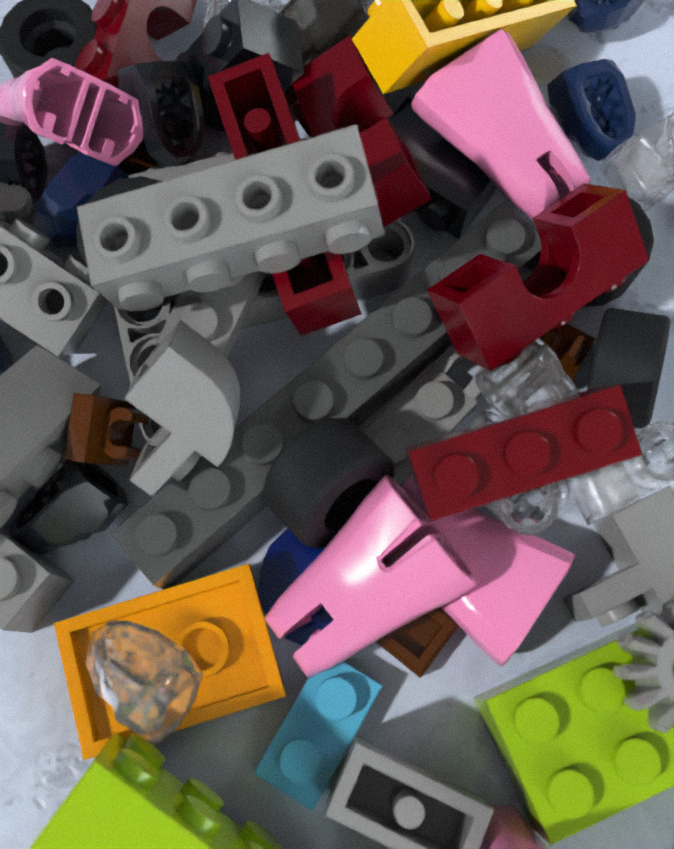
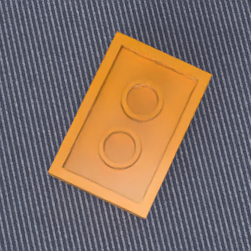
M249 563L54 623L83 760L96 757L114 732L125 740L131 734H136L147 741L287 696L269 627L264 619L265 613L252 566Z

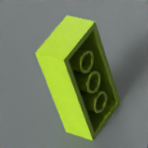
M636 622L473 697L532 828L551 845L674 786V727L667 733L650 728L648 726L649 708L640 711L631 710L624 703L627 693L636 686L635 681L618 679L612 672L616 665L632 664L633 656L624 652L618 646L617 640L623 634L640 636Z
M114 732L30 846V849H282V847L268 831L257 823L247 820L244 826L241 827L220 811L224 805L222 799L201 781L189 777L184 784L161 767L166 758L151 743L136 734H131L125 740Z

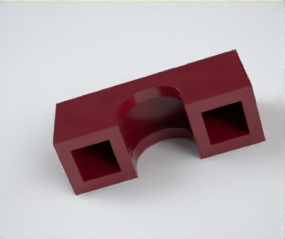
M98 0L91 14V20L97 24L94 38L81 50L76 60L75 68L119 89L118 69L133 64L163 61L153 50L148 35L155 41H158L191 24L197 0Z
M348 36L303 66L304 74L293 83L299 100L292 105L293 112L304 131L310 137H316L357 124L383 228L432 200L413 155L388 120V117L393 115L394 112L386 94L382 93L374 77L370 74L366 63L352 41V36Z
M582 184L533 217L532 219L541 240V256L533 273L524 281H522L516 265L479 254L427 289L457 353L490 372L496 367L509 364L522 354L526 346L549 330L557 329L570 322L575 316L576 311L599 295L620 287L625 282L626 276L648 262L649 258L626 190Z
M621 385L596 387L533 407V410L505 420L476 428H466L404 448L424 512L431 521L643 455Z

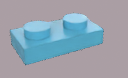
M345 662L308 678L256 767L254 774L313 811L383 685Z

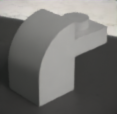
M180 320L138 369L124 397L125 400L161 425L158 431L143 446L129 481L151 496L170 477L177 481L182 480L191 471L201 455L218 467L226 457L231 446L240 408L241 394L239 381L228 359L214 345Z
M670 485L593 524L619 570L563 598L575 622L597 617L601 627L615 623L639 610L633 598H635L642 612L652 611L656 615H661L664 605L674 603V491Z

